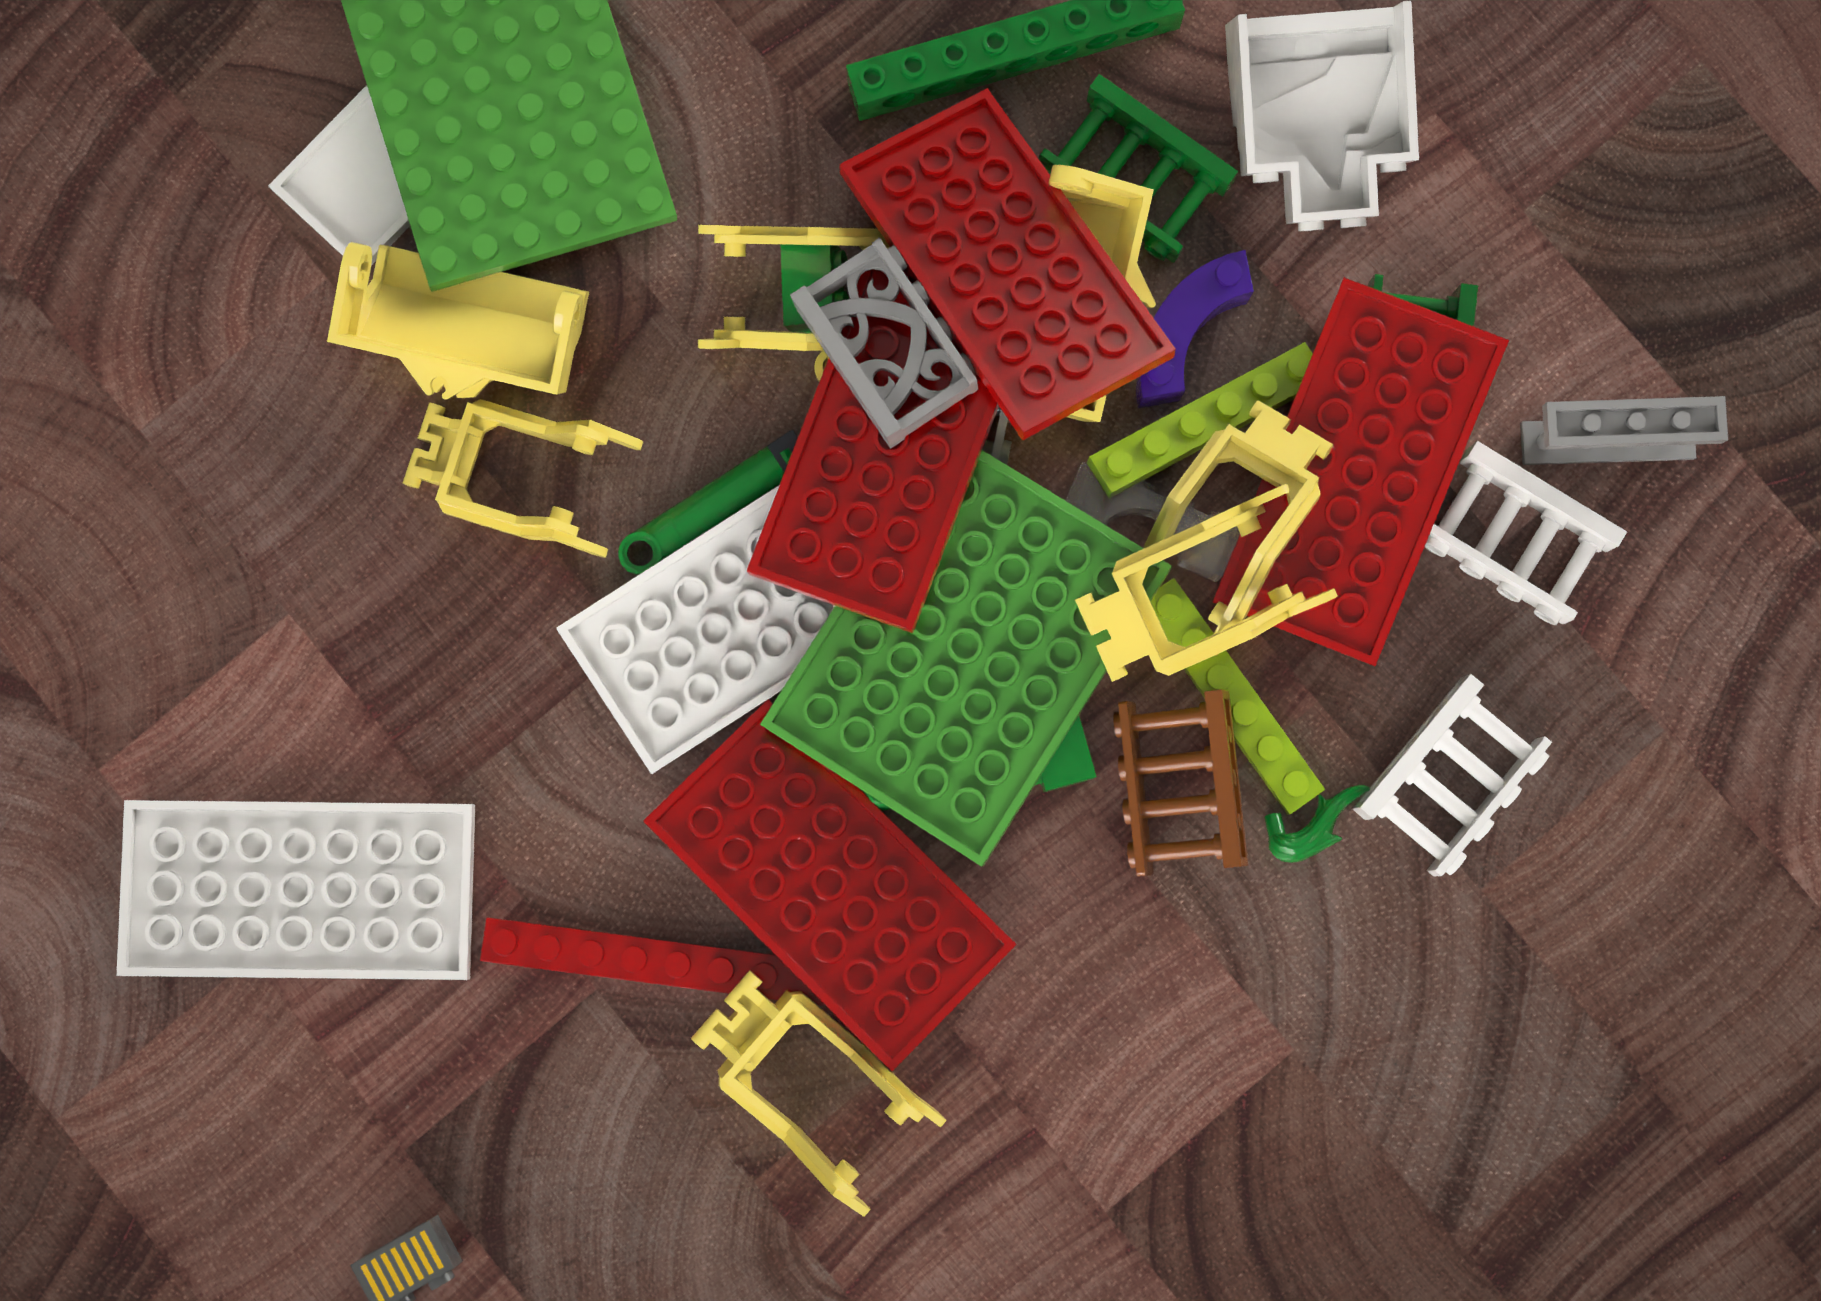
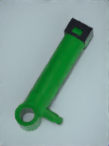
M793 429L627 535L622 540L618 550L621 565L628 572L640 575L779 486L798 439ZM643 540L652 547L653 557L648 564L636 565L629 559L628 549L633 542Z

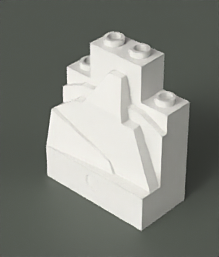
M1403 1L1394 7L1276 17L1247 19V14L1237 15L1225 25L1232 120L1233 127L1237 128L1241 176L1253 175V183L1279 181L1278 173H1283L1286 224L1298 223V231L1323 230L1324 221L1340 220L1341 228L1367 226L1366 218L1379 216L1376 165H1380V173L1406 171V163L1419 160L1411 1Z

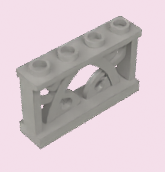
M878 238L872 242L871 246L808 287L804 285L790 294L796 310L891 449L903 441L906 435L979 389L975 377L977 373L968 357L964 353L959 354L951 342L953 338L948 325L942 317L935 319L928 309L927 305H929L930 301L924 287L918 280L911 284L903 272L907 265L897 248L892 245L887 249L882 240ZM875 269L886 274L889 279V285L886 289L882 291L875 289L873 286L874 280L872 279L867 287L868 298H859L857 283L865 271ZM847 284L850 299L819 307L818 302ZM899 291L902 293V295L904 296L908 304L911 306V308L906 305L894 302V300L897 298L899 294ZM866 316L891 319L911 327L910 349L904 370L888 360L873 359L858 364L854 359L863 350L868 340L869 325ZM851 317H857L860 327L859 334L853 339L844 338L841 334L842 329L845 326H852L854 328ZM927 331L939 349L926 351ZM935 363H945L952 370L953 375L948 387L940 391H932L922 387L917 382L920 374L923 378L931 381L941 379L940 376L933 374L931 369ZM884 370L892 373L899 380L895 384L888 377V383L885 386L879 387L874 383V376L877 372ZM912 391L926 400L925 403L899 420H896L893 416L905 403Z

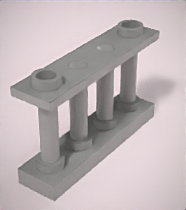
M1725 396L1546 402L1542 405L1543 421H1522L1520 423L1523 465L1696 459V444H1722L1728 441Z

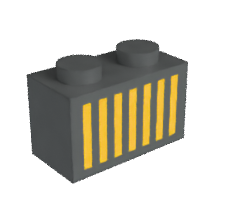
M436 1215L360 1258L350 1266L369 1301H414L416 1297L413 1291L427 1283L432 1291L455 1277L452 1269L463 1260L439 1215Z

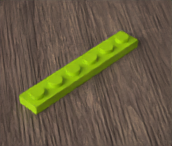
M1306 342L1298 345L1089 456L1087 465L1110 499L1203 449L1215 431L1225 430L1229 424L1240 429L1253 422L1255 418L1249 416V413L1257 400L1274 410L1294 400L1312 357V351Z
M1172 578L1158 589L1151 604L1168 641L1187 647L1214 634L1175 578ZM1226 650L1217 656L1214 655L1184 669L1204 698V691L1220 689L1229 691L1234 740L1287 815L1292 814L1325 790Z

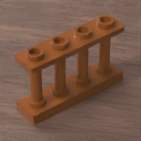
M1222 689L1204 691L1205 702H1200L1199 707L1137 714L1134 702H1118L1119 712L1114 713L1113 723L1116 737L1122 738L1124 754L1118 757V770L1121 781L1127 782L1128 798L1123 799V816L1126 825L1131 824L1133 842H1128L1127 855L1130 867L1136 868L1137 877L1153 875V862L1206 856H1216L1217 860L1223 859L1224 868L1248 866L1229 691ZM1199 724L1202 725V728H1208L1210 745L1205 746L1203 751L1141 757L1139 731ZM1206 768L1207 772H1213L1215 789H1210L1209 794L1146 801L1143 777L1145 774ZM1211 812L1212 816L1218 815L1220 833H1215L1214 838L1159 844L1150 843L1148 818Z

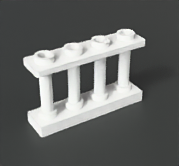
M1479 441L1475 442L1467 449L1459 462L1468 468L1466 472L1469 476L1438 526L1433 525L1425 548L1438 556L1445 557L1448 554L1461 562L1460 569L1476 579L1482 580L1485 577L1498 585L1496 590L1504 597L1514 602L1523 600L1535 607L1534 614L1547 623L1557 625L1558 622L1565 624L1574 620L1578 612L1564 603L1595 552H1601L1602 550L1608 552L1618 547L1627 531ZM1491 482L1505 491L1503 495L1506 499L1474 549L1454 537L1453 534L1483 485H1489ZM1529 505L1542 513L1540 517L1543 522L1513 571H1510L1490 559L1519 509ZM1567 528L1579 536L1578 542L1580 545L1552 591L1548 594L1527 580L1558 529L1563 530Z
M1472 674L1460 678L1372 784L1370 790L1353 807V810L1365 820L1374 819L1376 815L1380 818L1386 816L1433 855L1436 859L1427 869L1433 876H1442L1445 872L1451 875L1461 866L1467 857L1462 851L1472 839L1478 842L1489 832L1494 825V821L1490 817L1500 805L1503 808H1507L1517 798L1522 790L1518 783L1528 772L1534 775L1549 758L1545 751L1552 743L1544 736L1536 738L1529 745L1480 704L1481 699L1477 696V693L1484 684ZM1459 715L1463 719L1469 717L1519 758L1503 778L1452 737L1454 732L1449 727ZM1431 749L1436 752L1442 750L1491 791L1476 811L1472 810L1424 770L1426 765L1422 760ZM1404 782L1408 785L1414 783L1463 824V827L1448 845L1397 803L1399 798L1394 794Z

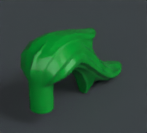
M1366 785L1349 787L1328 800L1319 794L1317 809L1312 820L1302 830L1295 833H1285L1281 813L1266 815L1264 819L1269 837V850L1280 861L1293 863L1312 857L1343 839L1341 836L1332 834L1336 819L1351 802L1368 792L1370 788Z

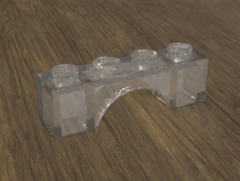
M1081 462L1065 501L1107 525L1112 520L1125 515H1143L1156 520L1167 497L1153 492L1155 486L1143 480L1109 499L1089 466ZM1191 501L1174 535L1220 514V512L1211 511L1207 515L1193 509L1195 503ZM1235 526L1213 538L1177 553V566L1218 582L1224 574L1239 538L1240 532Z

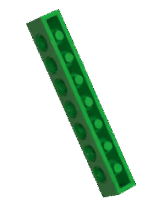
M1069 0L846 65L847 82L858 119L863 121L1180 29L1185 8L1182 0Z

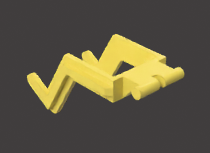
M698 225V234H714V243H724V256L746 257V244L859 246L864 250L871 246L872 242L880 238L887 249L890 247L878 229ZM724 317V329L714 330L715 339H698V348L700 349L756 348L824 351L812 332L745 330V317Z
M482 399L473 403L467 402L462 419L444 417L445 407L429 403L418 439L431 443L429 452L414 448L403 480L404 485L419 489L421 481L439 485L435 500L446 515L528 540L557 541L584 552L606 558L607 548L577 537L579 528L571 525L573 512L553 506L549 517L516 516L473 503L467 491V486L484 435L497 426L572 447V449L588 455H593L596 445H607L608 440L631 449L641 450L642 440L592 420L555 422Z
M1259 400L1256 401L1249 413V416L1255 418L1246 433L1230 424L1225 430L1215 431L1167 496L1143 547L1146 548L1174 535L1188 504L1219 463L1234 461L1275 487L1287 483L1290 492L1286 493L1289 506L1256 550L1229 605L1227 606L1219 601L1208 620L1218 625L1214 634L1234 626L1246 618L1275 560L1320 497L1319 477L1306 470L1315 455L1325 459L1333 447L1332 443L1301 425L1297 427L1293 434L1287 432L1286 429L1291 419Z
M1287 483L1116 561L1112 575L1119 591L1097 601L1094 600L1092 593L1075 599L1091 636L1105 629L1108 630L1111 639L1096 645V648L1112 682L1128 675L1124 665L1149 655L1156 672L1169 676L1246 642L1293 615L1338 597L1335 588L1305 599L1302 591L1292 595L1288 584H1285L1267 592L1272 603L1271 605L1234 626L1187 647H1183L1168 641L1142 583L1149 566L1213 538L1237 526L1241 537L1261 529L1262 527L1257 516L1266 512L1263 503L1290 492Z
M749 970L724 999L735 1010L732 1015L727 1017L716 1008L691 1039L703 1050L711 1043L727 1057V1060L717 1070L721 1090L782 1139L834 1197L865 1217L870 1208L856 1196L859 1191L852 1185L853 1181L859 1176V1173L843 1159L835 1166L800 1127L752 1088L751 1072L792 1025L810 1024L846 1054L892 1100L884 1112L901 1126L908 1117L919 1123L924 1115L939 1127H942L947 1120L932 1106L913 1093L861 1041L802 991L789 992L786 990L774 1004L757 990L763 981Z

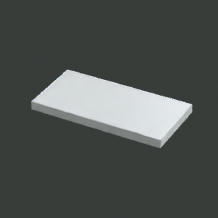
M367 85L268 185L274 193L342 256L346 247L351 242L370 246L372 250L371 266L377 259L379 245L391 246L410 226Z

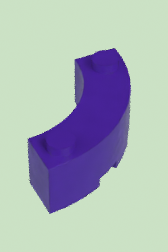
M1246 250L1227 254L1201 266L1183 279L1163 301L1154 319L1176 348L1175 356L1173 359L1136 378L1138 408L1180 401L1185 392V357L1188 346L1195 334L1217 315L1248 303L1254 290Z

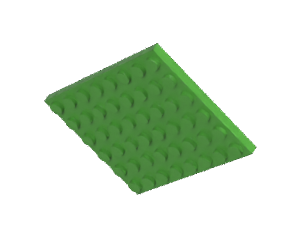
M341 0L431 292L677 221L673 201L607 0Z
M982 450L914 632L910 633L835 606L760 725L983 867L1107 672L1096 645L1111 639V636L1107 629L1091 636L1075 599L1092 593L1094 600L1097 601L1119 591L1112 575L1116 561L1144 548ZM1164 560L1148 567L1142 583L1150 602L1172 569V565Z

